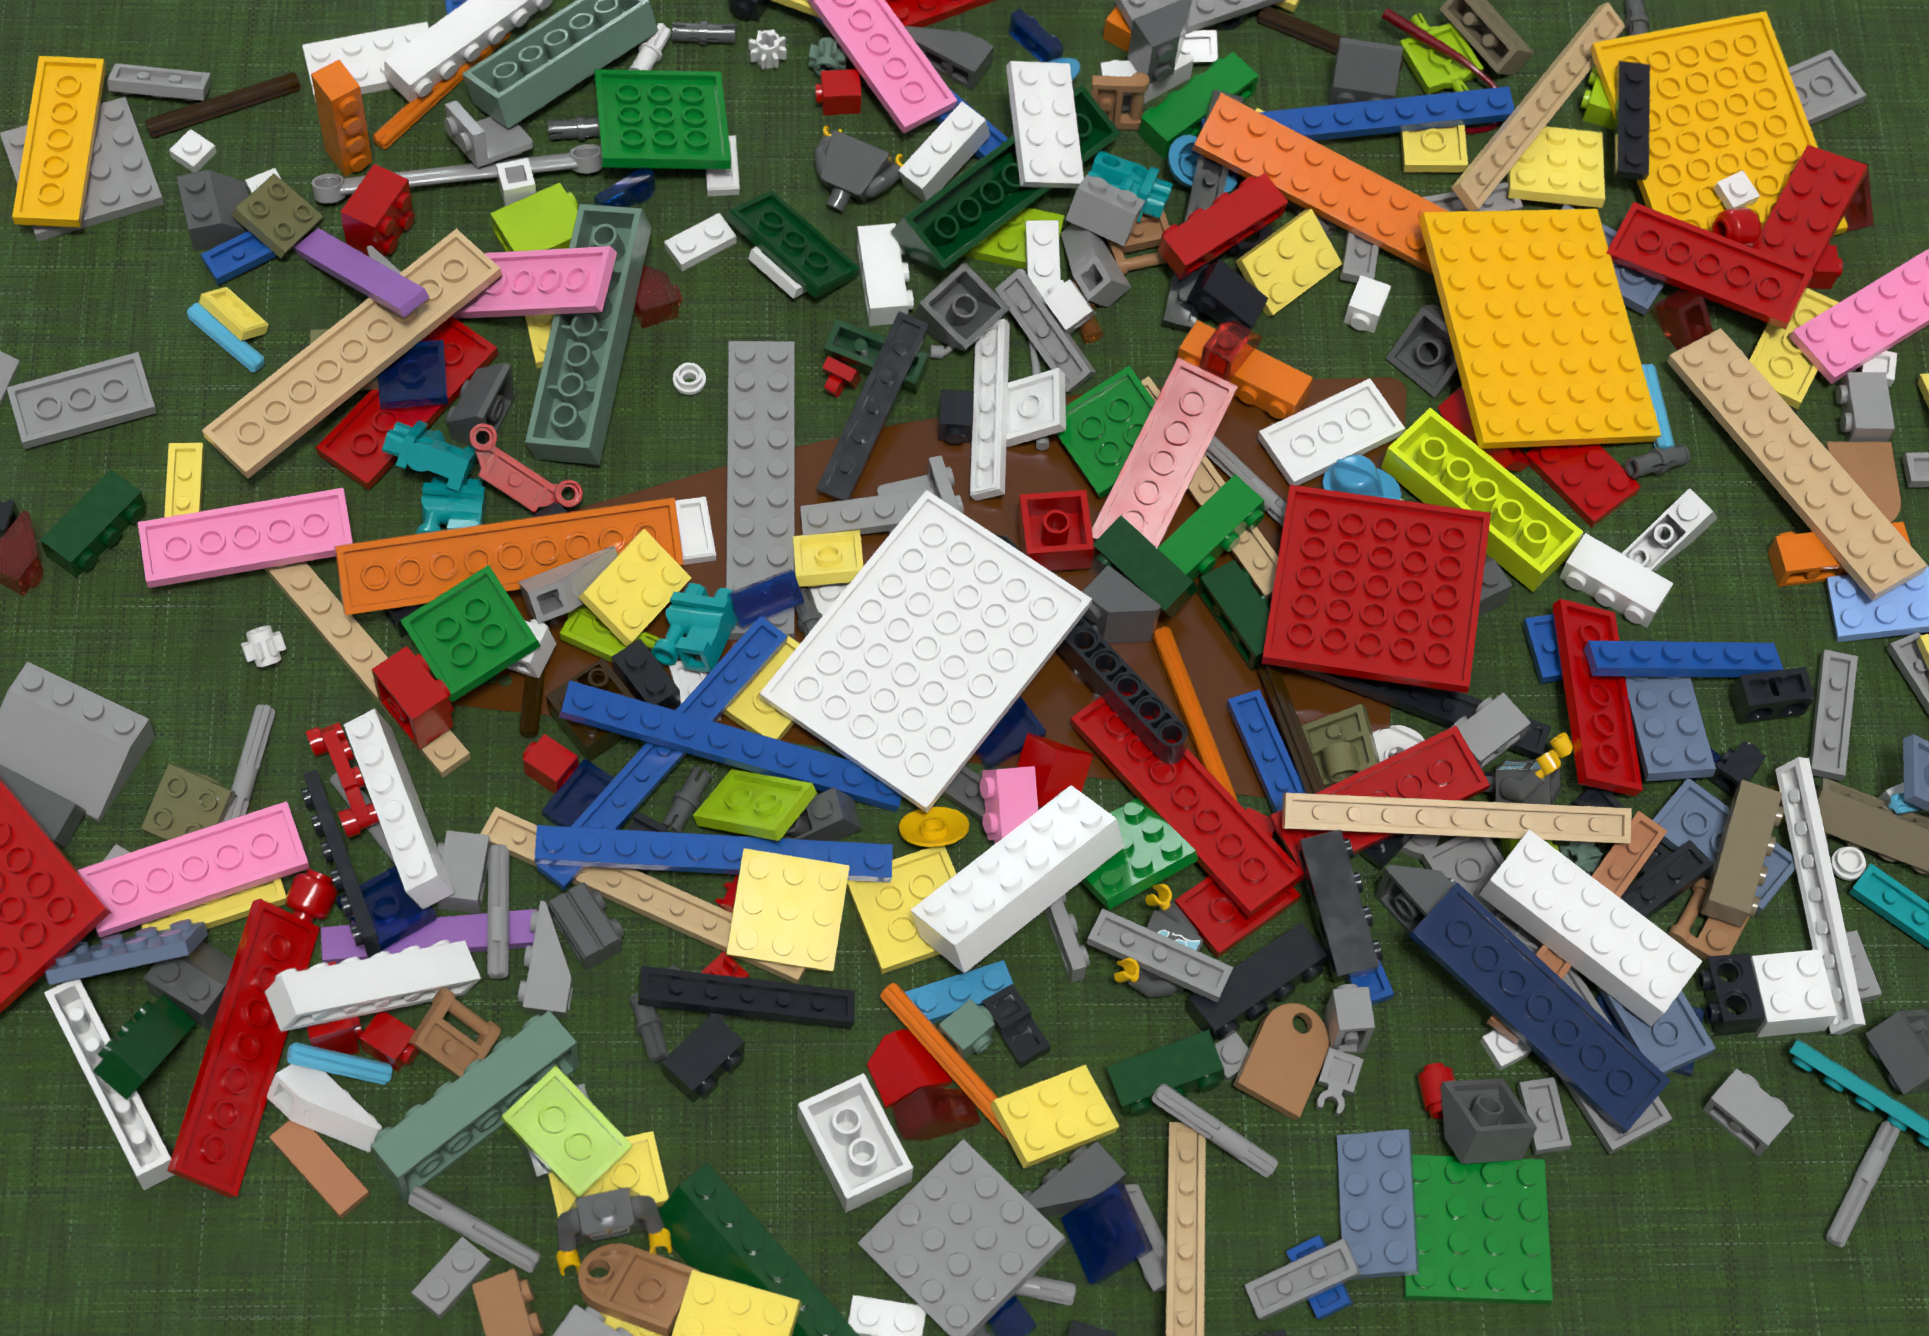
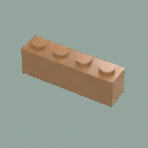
M515 1269L472 1284L485 1336H539L544 1333V1327L538 1312H532L530 1302L535 1300L532 1286L528 1279L522 1280Z

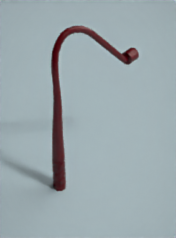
M1390 8L1384 11L1381 17L1383 20L1391 23L1414 39L1462 64L1482 79L1490 88H1499L1465 56L1422 28L1417 27L1416 24L1414 25L1411 21L1406 20L1403 16L1398 15ZM1504 121L1494 122L1484 127L1465 128V134L1486 133L1496 129Z

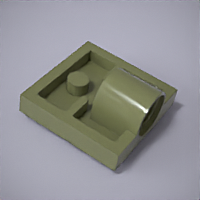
M274 173L241 202L231 214L281 259L311 232L324 217Z
M1362 704L1301 725L1325 788L1380 762L1367 709Z
M169 763L141 829L163 839L170 840L222 823L236 791L221 785L219 781L209 776L187 770L174 763Z

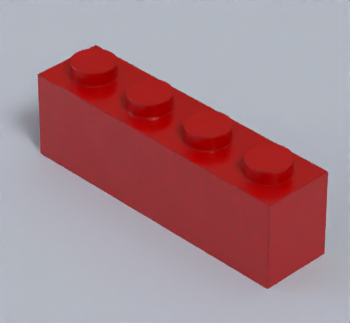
M1266 173L1261 174L1257 178L1253 176L1248 177L1233 193L1225 192L1213 201V205L1209 208L1195 210L1187 218L1186 222L1180 226L1173 224L1162 233L1158 251L1180 280L1283 215L1288 201Z

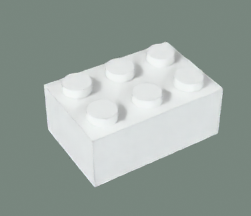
M864 1073L798 1103L797 1119L846 1213L912 1182L913 1166Z

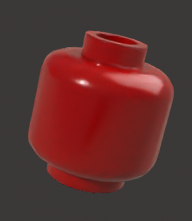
M1744 207L1723 210L1718 214L1712 225L1713 233L1749 247L1757 243L1762 229L1757 214L1752 209Z
M307 869L306 874L299 873L294 877L285 898V904L288 908L294 910L292 914L310 923L314 919L325 920L330 914L338 891L332 885V878Z

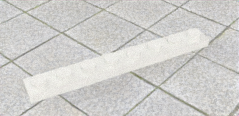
M1798 757L1775 770L1779 790L1782 793L1781 799L1813 950L1821 949L1837 1014L1829 1025L1830 1034L1842 1035L1865 1025L1810 761L1809 758Z

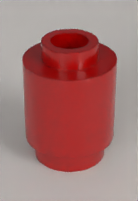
M1432 1063L1423 1067V1072L1417 1078L1425 1110L1430 1113L1432 1119H1443L1441 1086L1445 1081H1455L1452 1068L1444 1067L1443 1063Z

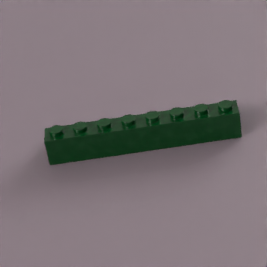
M1083 84L1073 90L1083 164L1122 133ZM1013 135L903 217L890 232L910 257L943 271L1050 188L1020 187L1015 137Z
M708 1162L682 1182L659 1209L664 1228L670 1231L672 1248L689 1267L700 1270V1272L800 1300L801 1307L792 1336H859Z

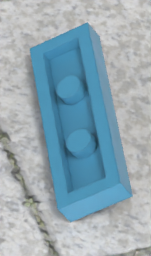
M1003 960L906 991L905 993L933 1024L945 1020L970 999L979 1007L982 1005L983 1000L1008 987L1013 982Z

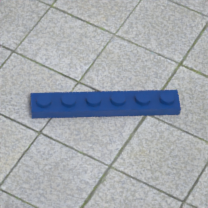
M1589 640L1584 648L1592 676L1740 677V675L1784 670L1774 643Z

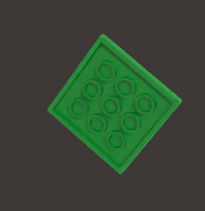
M595 69L594 86L602 167L731 169L732 159L721 72Z
M1412 1155L1419 1275L1403 1276V1299L1550 1305L1553 1301L1545 1159L1461 1164L1457 1156Z

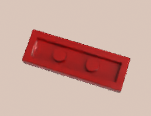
M1462 386L1438 406V410L1447 422L1478 446ZM1520 447L1482 449L1507 470L1521 472L1530 465Z

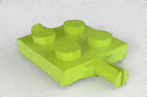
M1418 13V16L1415 14L1410 19L1414 25L1416 24L1417 27L1422 28L1465 56L1483 72L1481 63L1466 39L1452 23L1430 27L1421 13ZM1413 37L1399 42V46H1403L1402 56L1426 95L1446 88H1453L1455 92L1469 91L1464 82L1478 77L1462 64Z
M584 603L568 612V620L560 631L561 640L612 662L613 655L628 647ZM643 630L629 645L641 639L647 648L653 649L656 641L662 638Z

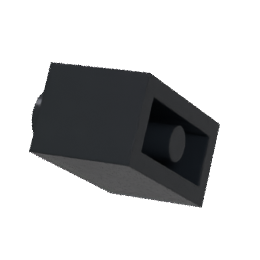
M1220 259L1202 270L1187 297L1188 300L1196 305L1199 311L1209 315L1221 325L1223 330L1233 334L1235 337L1253 328L1269 299Z
M641 639L612 656L613 671L635 699L676 710L680 706V689Z
M713 1013L662 1061V1075L694 1103L700 1096L703 1098L708 1097L718 1086L719 1082L717 1080L726 1071L732 1073L741 1065L744 1060V1041Z

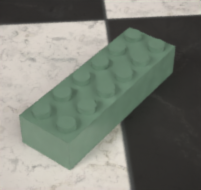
M576 0L462 73L472 103L507 129L520 123L525 117L546 106L547 103L562 93L569 91L573 86L593 75L595 69H601L613 60L620 58L622 54L658 32L649 0Z
M550 1010L542 1016L535 1015L524 1024L523 1030L513 1038L506 1037L494 1047L492 1054L484 1060L477 1059L467 1066L464 1070V1075L453 1083L448 1081L441 1085L431 1100L424 1105H415L405 1114L404 1120L394 1128L391 1126L386 1127L376 1135L371 1148L377 1169L403 1201L409 1198L416 1186L424 1187L503 1127L505 1123L500 1119L501 1116L554 1066H557L566 1077L580 1068L577 1042Z

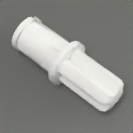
M662 23L657 25L658 32L639 45V54L629 70H651L654 64L661 60V51L671 35V30Z

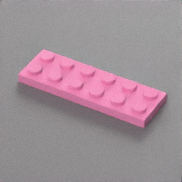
M808 0L903 134L956 107L958 100L885 0Z
M611 246L484 253L501 268L502 276L454 313L452 317L460 319L602 312L617 252Z
M1929 249L1792 331L1789 338L1830 384L1846 376L1847 372L1854 371L1929 325Z
M344 488L138 522L148 588L334 557L335 545L353 543Z
M286 801L79 869L78 872L111 910V913L96 926L97 933L102 938L309 869L310 867Z

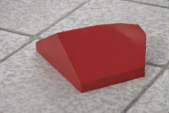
M1028 732L1017 767L1035 766L1038 806L1043 807L1070 785L1082 793L1094 754Z
M906 1029L897 1030L884 1036L867 1063V1069L885 1109L952 1084L950 1075L912 1032Z

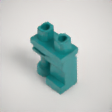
M1103 151L1098 152L1091 171L1088 173L1089 176L1102 178L1109 185L1120 190L1133 192L1138 198L1145 200L1137 222L1141 221L1143 214L1160 219L1173 186L1172 183L1157 179L1159 169L1150 167L1148 171L1146 167Z
M420 420L413 427L397 422L393 430L388 431L382 451L398 457L396 466L406 469L409 465L415 471L422 472L428 470L449 479L446 487L458 492L460 491L477 460L473 447L466 446L465 449L446 443L442 432L438 429L436 431L426 430L428 423Z
M434 476L431 483L424 482L423 495L421 497L422 523L424 524L417 528L416 534L442 530L439 527L440 525H447V529L483 524L486 509L485 487H482V481L480 479H467L459 492L446 487L447 477Z
M689 583L684 593L673 592L670 598L672 604L666 609L665 613L670 625L665 639L656 641L651 653L658 662L664 665H675L680 656L685 669L710 673L717 665L731 630L735 628L738 622L733 612L737 600L731 589L720 587L717 589L714 597H708L705 587L700 584ZM700 655L702 661L695 660L696 656Z

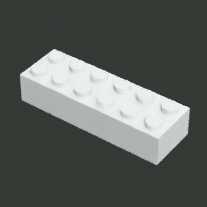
M1070 785L911 909L920 938L963 973L967 972L1125 847L1117 818Z
M1530 829L1479 893L1481 897L1649 1026H1652L1666 1012L1702 963V960Z

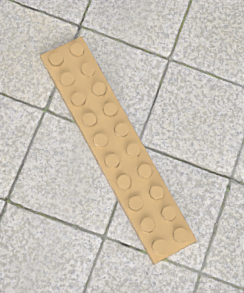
M455 229L400 273V275L425 288L429 296L425 302L406 317H402L369 297L202 430L204 438L249 479L502 276L501 268L458 229Z
M1721 328L1670 354L1667 363L1872 601L1924 573L1928 566Z

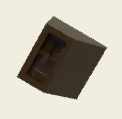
M601 658L570 679L573 682L635 699L604 658ZM568 680L546 695L548 712L585 760L590 763L615 746L624 735L559 717L569 683Z

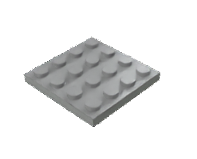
M126 97L100 104L81 227L32 225L37 242L164 204ZM27 125L0 133L17 185Z
M963 1139L858 1244L949 1336H973L1067 1240Z

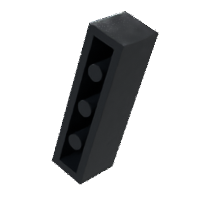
M1340 829L1300 839L1296 848L1334 982L1375 972L1380 966L1379 961L1383 960L1382 951L1378 940L1372 941L1369 927L1373 926V920L1369 907H1363L1359 893L1363 892V884L1359 872L1353 873L1350 859L1354 858L1349 838L1344 839Z
M1301 922L1234 967L1218 1003L1195 993L1189 998L1185 1011L1201 1032L1209 1030L1213 1042L1220 1037L1224 1040L1240 1029L1239 1025L1248 1018L1251 1021H1255L1268 1010L1267 1006L1276 999L1282 1002L1289 998L1296 991L1295 986L1304 980L1310 983L1317 979L1324 972L1323 966L1327 953Z

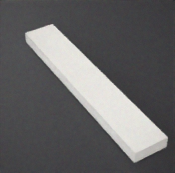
M1005 318L998 320L975 341L970 496L975 501L1005 494L1010 324Z

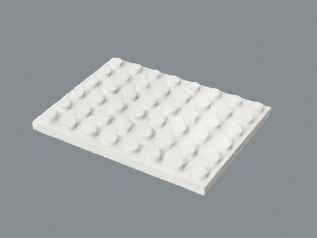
M926 490L760 692V698L927 813L1092 605V598Z

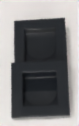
M1013 984L982 1001V1005L991 1013L994 1019L997 1033L1020 1069L1051 1051V1045L1032 1019V1011Z

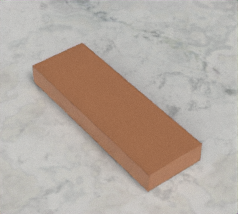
M289 1120L269 1136L271 1142L340 1219L370 1196L369 1191L314 1130Z

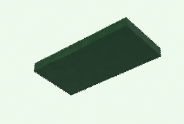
M768 191L728 210L725 219L814 298L859 276L861 268L774 191Z

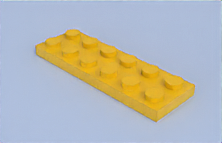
M39 56L12 215L14 224L81 227L106 69L104 59Z

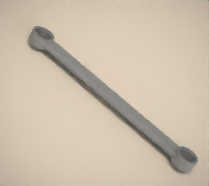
M583 144L574 147L568 153L498 160L490 165L478 168L472 163L394 173L409 180V187L496 178L498 177L496 164L525 158L529 159L532 173L573 169L578 173H592L600 170L602 166L600 147L593 144ZM338 174L320 175L312 180L314 199L320 203L338 202L346 195L353 194L365 176L343 178Z

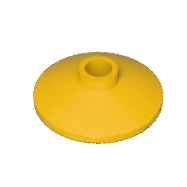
M931 807L927 813L922 809H918L904 816L899 823V832L903 839L912 844L929 848L953 844L965 837L969 831L968 818L960 811L947 807Z

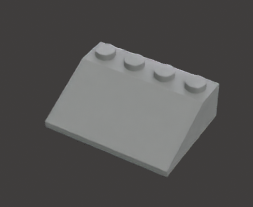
M29 662L25 664L8 689L0 707V764L74 802L86 810L85 816L97 822L101 821L155 738L148 718Z

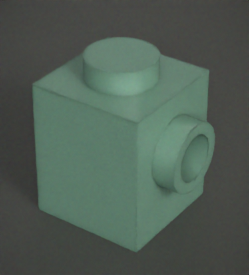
M970 999L941 1022L938 1030L965 1060L974 1052L977 1055L981 1054L991 1045L995 1023L991 1013L984 1006L980 1005L978 1007Z

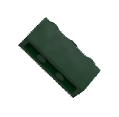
M836 319L824 346L826 359L829 356L859 372L869 375L886 338ZM918 351L902 386L903 389L918 393L929 366L927 353Z
M110 470L40 539L46 557L77 579L84 571L90 570L95 565L98 557L107 547H112L118 542L121 533L130 524H134L141 519L146 509L142 492Z
M1122 515L1093 544L1100 552L1096 558L1105 567L1108 565L1112 568L1116 567L1123 574L1124 578L1161 605L1159 615L1165 612L1172 618L1199 589L1194 581Z
M1232 560L1201 576L1198 584L1199 589L1196 593L1248 668L1253 671L1257 669L1258 663L1262 662L1270 604L1264 595H1259L1255 590L1249 573L1244 568L1241 569L1235 560Z
M164 994L153 1005L147 1000L133 1016L137 1022L135 1023L129 1019L115 1035L120 1041L117 1042L112 1037L97 1054L102 1058V1061L95 1067L93 1072L126 1100L197 1023Z
M1209 1030L1107 1067L1108 1077L1123 1116L1131 1114L1133 1117H1137L1150 1112L1152 1106L1157 1105L1152 1101V1096L1161 1084H1166L1186 1097L1187 1093L1198 1089L1201 1092L1212 1090L1220 1085V1081L1225 1080L1224 1067Z

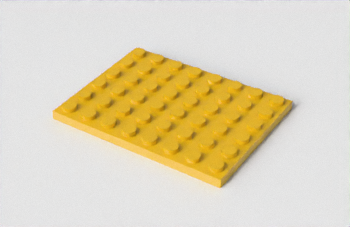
M1758 12L1592 43L1590 52L1614 118L1616 106V66L1618 62L1650 64L1649 176L1646 181L1637 180L1646 207L1712 232V225L1716 217L1726 209L1713 189L1718 181L1744 171L1760 195L1755 203L1744 208H1750L1757 214L1763 229L1806 146L1811 145L1818 148L1767 12ZM1845 217L1841 220L1834 235L1845 233L1848 225Z
M1597 209L1423 212L1419 222L1479 449L1656 442L1657 438L1661 437L1612 259L1606 253L1608 245Z

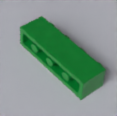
M1234 52L1225 58H1218L1203 74L1194 75L1182 89L1172 91L1165 98L1164 102L1155 108L1150 107L1140 119L1139 136L1165 160L1168 158L1170 146L1175 139L1183 135L1198 136L1200 134L1201 118H1206L1213 89L1244 97L1243 102H1245L1255 94L1259 75Z
M1235 474L1164 541L1158 549L1193 581L1200 574L1205 575L1210 572L1216 565V558L1224 551L1230 552L1234 549L1241 539L1240 535L1248 528L1254 529L1265 516L1264 499Z

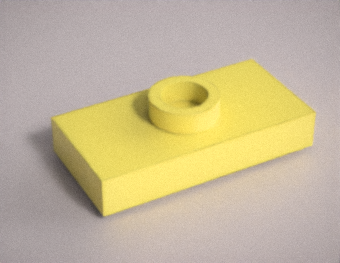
M228 287L201 294L199 304L240 341L266 334L269 324Z

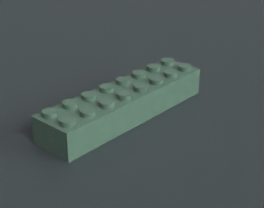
M579 204L569 248L611 246L617 252L602 312L554 314L525 440L526 445L538 460L600 465L652 228L642 208Z

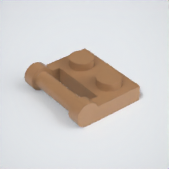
M1141 72L1135 73L1131 77L1092 75L1090 94L1118 129L1138 130L1140 129V119L1143 115L1144 96L1149 88L1150 79L1145 73ZM1123 93H1132L1130 111L1127 114H1121Z
M1164 210L1160 219L1143 214L1141 221L1137 222L1125 246L1104 238L1109 252L1124 275H1127V271L1167 263L1159 252L1125 259L1123 254L1160 245L1162 233L1170 227Z
M1702 878L1693 885L1692 890L1694 893L1677 924L1671 926L1668 935L1691 953L1706 960L1708 956L1730 955L1750 916L1747 917L1741 927L1709 916L1698 938L1691 935L1689 930L1703 906L1709 880Z
M443 987L434 996L431 1008L414 1032L409 1043L459 1079L464 1075V1070L473 1061L477 1059L484 1060L498 1038L501 1028L492 1021L486 1022L457 1001L453 992ZM447 1011L478 1033L476 1043L442 1019Z

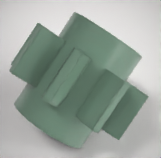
M822 38L818 41L817 46L810 45L808 66L814 67V71L819 76H821V71L845 70L846 53L836 39Z
M1569 841L1570 845L1560 846V853L1589 875L1590 872H1595L1601 863L1602 853L1594 846L1595 842Z

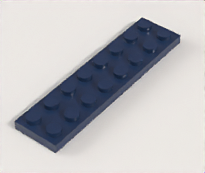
M1458 882L1448 890L1409 934L1417 944L1622 1134L1628 1132L1671 1081Z

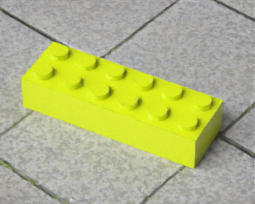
M1431 408L1387 449L1381 468L1393 476L1395 480L1423 503L1491 513L1486 554L1495 559L1500 566L1532 592L1573 553L1583 534L1580 528L1486 452L1479 449L1475 443Z

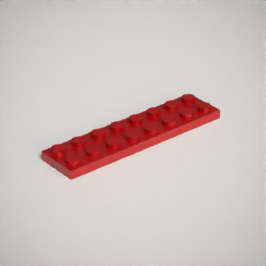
M1123 692V693H1121L1122 695H1125V696H1131V695H1133L1132 693H1128V692ZM1102 697L1070 718V725L1139 800L1165 820L1196 850L1197 862L1249 918L1303 880L1304 872L1187 748L1185 756L1181 761L1176 763L1161 761ZM1144 716L1145 719H1155L1152 716ZM1165 740L1168 743H1177L1176 740Z
M261 898L252 902L174 1147L172 1160L167 1169V1172L228 1198L237 1197L267 1101L266 1096L272 1084L288 1030L280 1031L265 991L276 981L275 977L279 973L293 968L297 969V971L308 968L320 927Z

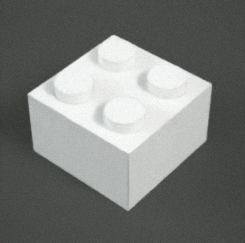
M1821 949L1756 955L1750 958L1765 1014V1019L1756 1032L1757 1037L1825 1031L1837 1014Z

